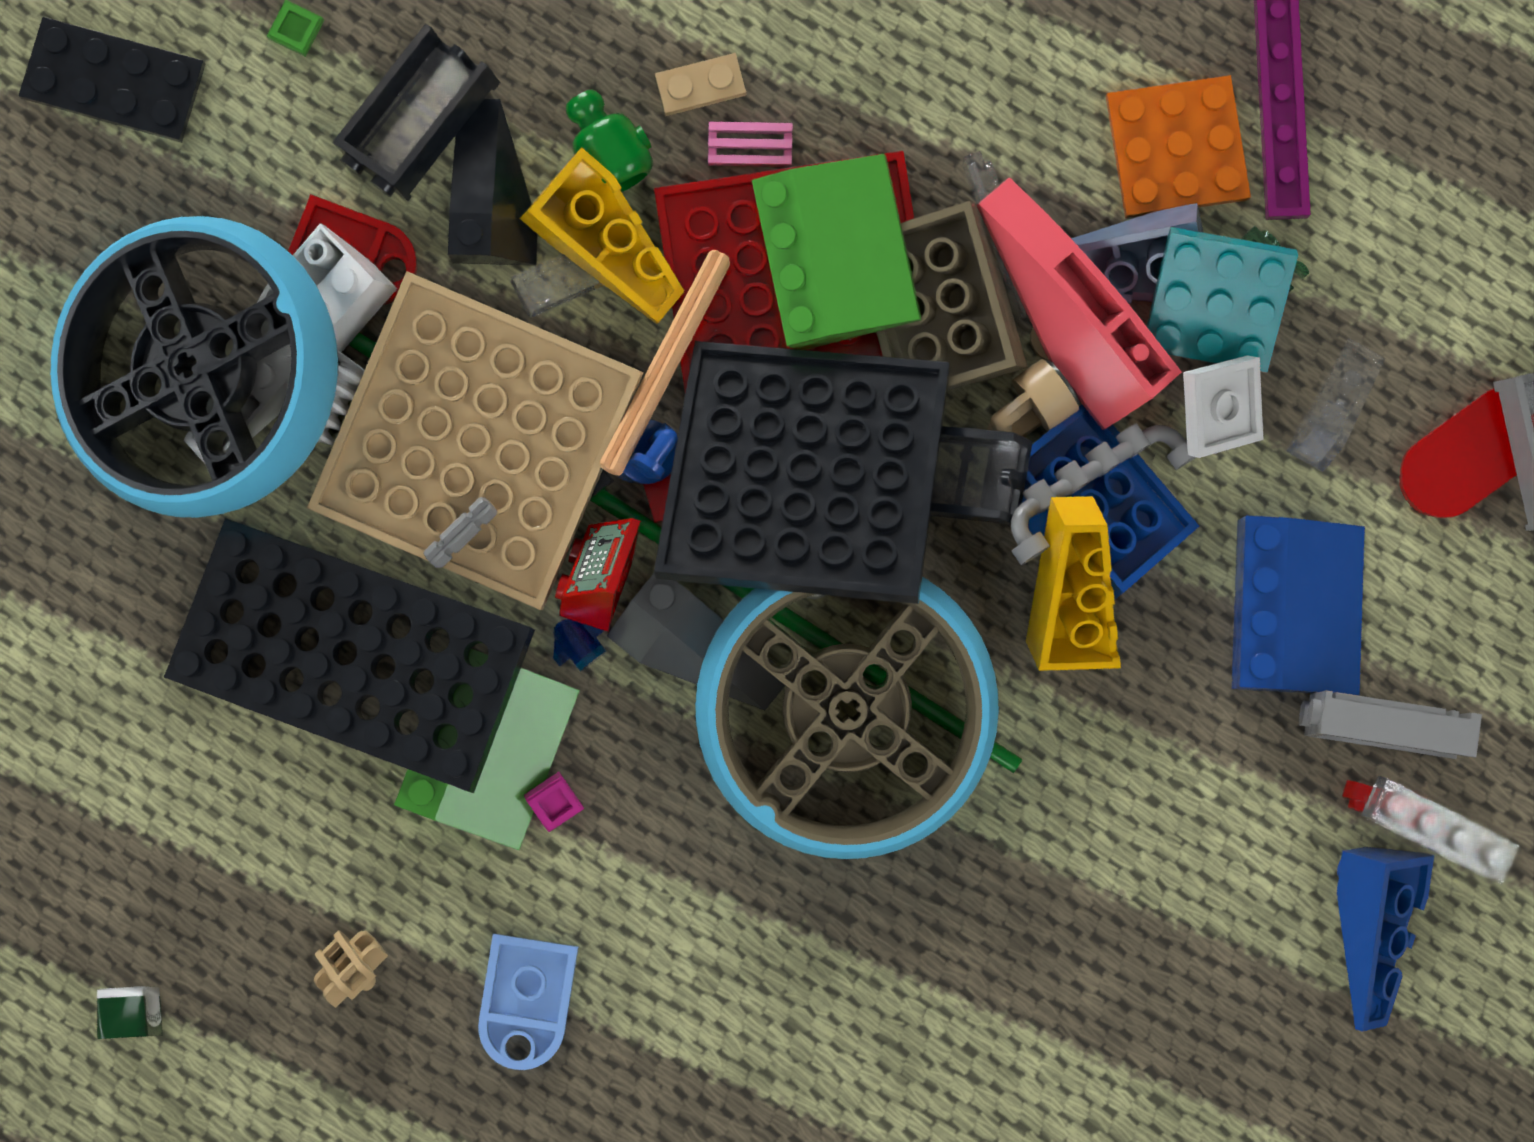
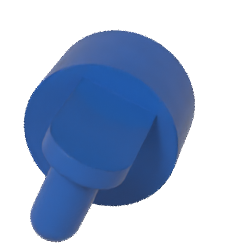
M650 420L623 473L617 477L635 484H652L666 478L672 472L678 439L677 433L666 423Z

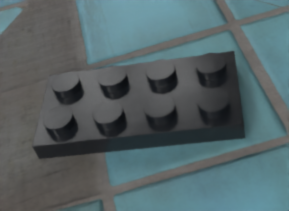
M42 17L18 96L27 101L182 143L206 64L203 60Z

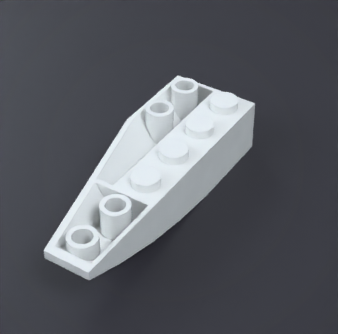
M319 224L293 254L316 284L326 304L333 324L337 350L339 352H342L397 289L368 258L323 224ZM269 284L263 290L258 302L274 294ZM268 319L262 325V336H265L269 330ZM290 344L257 361L255 384L249 399L241 409L252 438L275 419L281 411L291 371ZM212 397L209 398L206 406L208 414L213 408ZM188 431L184 438L185 443L204 462L192 431ZM228 435L225 437L222 445L224 453L227 452L230 445Z

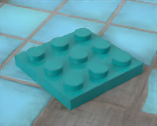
M1170 227L1147 328L1169 355L1212 363H1220L1247 355L1260 357V371L1268 372L1298 259L1297 250Z

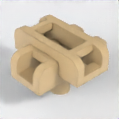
M338 930L333 935L335 939L324 950L319 949L315 953L323 968L315 975L314 983L323 991L325 999L335 1008L346 997L353 1000L362 990L369 991L376 983V975L373 971L388 957L376 938L367 931L358 932L350 940ZM344 951V953L334 962V960Z

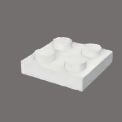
M1247 355L1183 372L1187 451L1189 456L1201 458L1263 440L1260 357Z

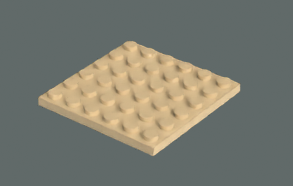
M406 271L307 508L427 560L424 556V551L434 541L439 542L441 540L439 536L461 514H468L470 512L469 507L478 498L484 497L496 508L497 515L487 525L482 524L480 526L481 530L458 553L453 552L451 554L453 558L443 568L534 608L543 610L603 469L601 468L600 460L630 405L644 372Z

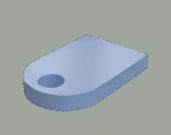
M493 934L478 1031L483 1048L498 1064L514 1070L533 1069L547 1062L557 1052L563 1041L566 1029L578 946ZM522 1035L529 1040L531 1051L527 1058L515 1060L508 1055L506 1044L510 1037Z

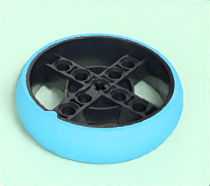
M194 216L166 219L144 226L110 245L87 267L74 285L58 319L53 338L50 372L52 395L61 428L70 446L91 474L107 489L130 503L162 515L199 518L224 514L255 503L273 492L295 473L314 449L324 431L335 398L338 377L336 337L328 309L316 284L296 258L273 239L242 223L223 218ZM200 250H214L231 254L244 260L257 270L267 281L274 294L234 316L229 315L216 306L195 303L176 256ZM164 282V293L159 298V287ZM132 290L146 325L138 335L133 347L130 364L131 372L101 388V362L107 334L120 305ZM268 319L269 330L265 336H262V325ZM180 320V332L175 337L174 328L176 323ZM232 339L233 348L227 356L225 351L226 345ZM290 344L291 371L285 400L270 433L262 444L256 448L241 409L246 404L253 390L257 373V361ZM160 378L161 389L159 393L156 394L155 385L157 380ZM125 397L126 407L123 413H121L120 404ZM212 397L213 408L208 414L206 406L209 398ZM153 417L172 428L192 431L212 481L195 485H182L162 481L140 468L125 452L117 437ZM228 435L230 445L227 452L224 453L222 445L225 437Z

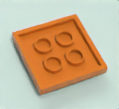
M1231 75L1106 94L1125 218L1143 216L1155 211L1197 203L1198 207L1247 201L1251 198Z

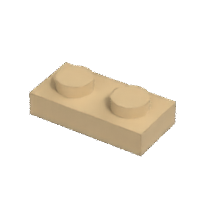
M736 53L655 73L665 116L746 96V89Z

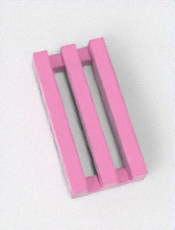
M709 122L708 166L792 167L793 123ZM717 133L784 134V139L717 138ZM717 148L784 150V156L717 155Z

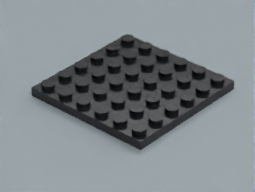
M695 341L654 568L656 579L919 604L950 373L949 362Z

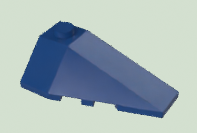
M1362 847L1342 851V857L1337 867V875L1339 877L1337 899L1356 1030L1363 1032L1384 1027L1388 1024L1403 977L1401 970L1395 967V963L1404 954L1407 947L1412 949L1416 935L1409 933L1407 926L1414 907L1423 911L1425 909L1429 896L1434 855L1375 847Z

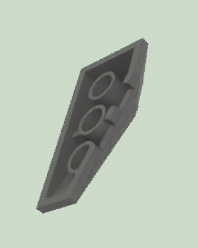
M653 573L631 600L607 637L639 663L697 685L707 649L724 620L677 581L656 579L655 573ZM743 651L733 674L729 697L765 711L786 685Z

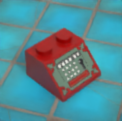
M630 518L588 525L583 540L575 538L568 562L574 564L570 576L562 574L555 594V598L561 600L559 616L608 632L634 560L640 520Z

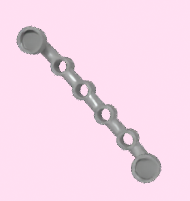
M1135 423L1115 437L1120 443L1116 447L1111 449L1105 441L1085 455L1089 461L1086 465L1080 468L1076 460H1073L1054 474L1058 481L1053 485L1048 486L1046 481L1042 479L1022 493L1026 501L1015 509L1011 519V532L1018 545L1011 552L1020 565L1026 564L1050 547L1041 532L1034 535L1030 533L1028 522L1033 516L1049 508L1051 497L1072 495L1092 480L1105 475L1120 463L1136 456L1155 442H1164L1172 449V452L1166 457L1174 469L1178 470L1196 458L1188 455L1185 438L1177 430L1166 425H1154L1141 430L1138 424Z

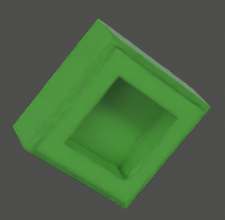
M285 0L267 34V38L306 57L324 19Z

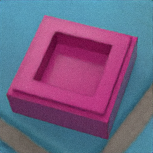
M560 771L524 794L526 801L548 832H551L584 809Z

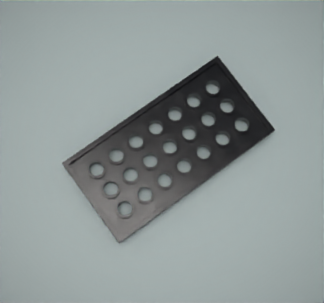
M225 518L164 678L474 793L535 629ZM255 561L259 566L258 577L252 583L245 584L241 576L242 569L247 563ZM293 575L297 582L296 589L292 595L282 597L279 593V583L285 576ZM331 588L335 597L334 603L328 610L320 611L316 605V598L322 590ZM240 601L244 608L243 616L238 622L230 624L226 618L227 608L233 602ZM369 602L373 610L372 617L367 623L358 625L354 620V611L359 604ZM278 615L281 620V629L278 634L268 638L263 630L264 622L268 617ZM400 616H407L411 622V629L405 637L396 639L392 633L393 622ZM315 628L319 634V642L313 650L304 651L301 646V637L308 629ZM444 629L450 637L449 645L444 651L435 653L430 646L431 637L436 631ZM225 641L228 646V655L223 662L215 664L211 659V650L217 642ZM353 642L357 648V656L351 664L342 665L338 657L339 650L344 644ZM483 643L488 648V659L483 665L473 667L469 661V652L473 646ZM262 655L266 661L265 670L259 677L252 678L248 672V664L254 656ZM391 656L395 661V671L391 677L380 679L377 675V664L382 658ZM299 668L304 676L303 684L298 690L290 692L285 684L286 676L291 670ZM430 670L434 676L433 687L428 692L420 694L415 688V679L420 672ZM337 682L342 690L341 698L335 705L328 706L324 702L323 692L329 684ZM468 684L473 690L472 701L466 707L458 708L453 700L454 692L459 686ZM375 696L380 703V711L375 718L365 720L361 713L362 704L367 698ZM414 711L419 719L418 727L413 733L405 735L399 726L400 719L404 713ZM453 725L458 733L457 741L451 748L443 749L439 745L438 734L443 727Z

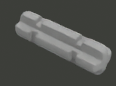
M484 497L478 498L469 507L470 512L468 514H461L439 536L441 540L439 542L434 541L424 551V556L434 567H444L453 558L451 556L453 552L458 553L481 530L480 526L482 524L487 525L497 515V510L490 501Z

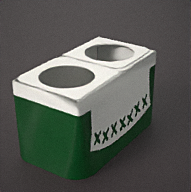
M141 986L97 990V1039L163 1036L160 991L158 987Z

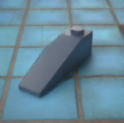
M1194 203L1155 211L1071 239L1099 268L1127 303H1132V300L1152 302L1170 227L1203 232L1198 204Z

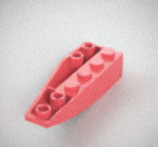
M1010 177L976 205L1048 360L1064 375L1075 391L1079 401L1102 430L1107 429L1153 399L1182 373L1136 312L1099 268L1062 228Z

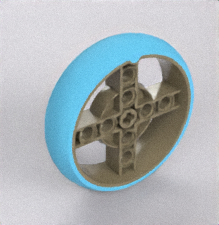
M922 577L919 604L901 602L904 604L870 647L857 644H838L823 648L812 654L770 620V618L790 604L815 594L755 588L733 608L718 628L707 649L697 683L695 708L699 744L705 763L723 796L738 814L767 837L800 852L825 858L859 859L880 856L903 849L936 831L964 805L976 788L988 764L997 733L999 706L995 672L982 637L970 618L942 589ZM900 630H908L914 637L912 647L905 652H896L890 645L893 634ZM937 633L943 637L953 653L961 673L965 691L966 714L963 734L950 765L908 731L912 714V701L903 674ZM776 643L789 645L792 649L791 659L783 665L772 663L767 656L768 650L772 645ZM743 651L786 685L782 706L783 720L792 742L758 784L752 780L738 756L729 724L728 704L730 687L734 671ZM871 664H880L886 668L885 680L876 686L868 685L863 681V672ZM811 670H818L826 677L824 687L816 692H809L801 685L804 674ZM852 699L856 700L857 703L854 707L858 711L854 717L846 714L843 718H840L838 716L840 709L836 706L838 702L842 700L848 703ZM878 725H886L893 732L890 742L883 746H876L869 741L870 731ZM824 731L832 737V743L826 751L815 752L808 747V739L814 732ZM912 752H919L926 758L925 766L916 773H909L902 766L904 758ZM882 763L923 796L910 807L888 818L856 825L827 824L813 821L791 812L825 769L849 773L867 770ZM789 765H797L805 772L803 780L794 786L787 785L780 779L782 770Z

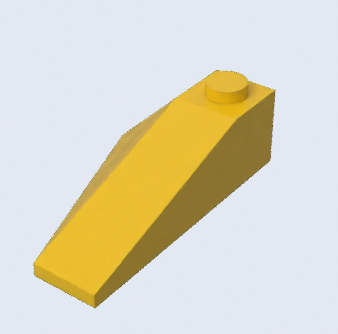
M581 147L520 219L553 248L654 323L658 324L684 293V289L659 248L654 246L641 224L643 223L636 210H632L620 189L622 187L615 176Z

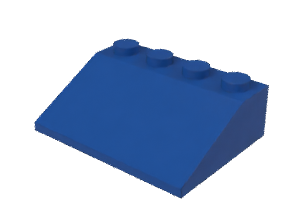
M1081 404L1076 413L1050 429L1032 444L1025 490L1042 479L1046 481L1048 486L1053 485L1058 481L1054 474L1073 460H1076L1080 468L1086 465L1089 461L1085 455L1105 441L1111 449L1116 447L1120 443L1115 437L1120 432L1114 425L1102 430ZM1139 454L1120 463L1105 475L1092 480L1072 495L1066 496H1093L1108 525L1112 568L1110 577L1111 586L1114 590V599L1123 594L1199 527L1197 522ZM1049 508L1038 515L1036 514L1029 520L1028 528L1033 535L1041 532L1044 536Z
M1244 516L1237 520L1232 689L1316 693L1328 690L1333 691V693L1360 695L1365 526L1265 516Z

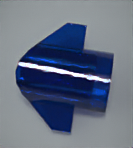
M570 619L558 622L553 632V659L559 666L564 665L571 659L580 672L585 670L607 652L597 638L604 630Z

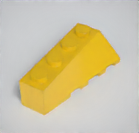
M1093 496L1051 497L1044 538L1050 547L1041 553L1026 643L1039 671L1121 668V663L1117 651L1116 640H1118V632L1113 610L1115 599L1110 577L1112 568L1108 525Z

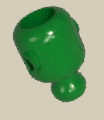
M593 89L584 91L573 97L566 104L567 117L581 129L573 141V153L575 155L582 147L615 176L622 187L620 189L621 192H624L638 184L650 173L653 166V158L648 149L652 147L642 127L640 125L635 127L628 117L619 113L607 115L604 110V99L597 91Z

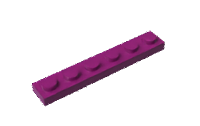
M1254 0L1266 220L1308 219L1311 215L1299 0Z

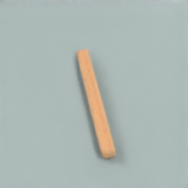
M711 250L706 256L600 460L601 468L606 472L620 476L628 464L730 266L729 257L726 254L717 250Z

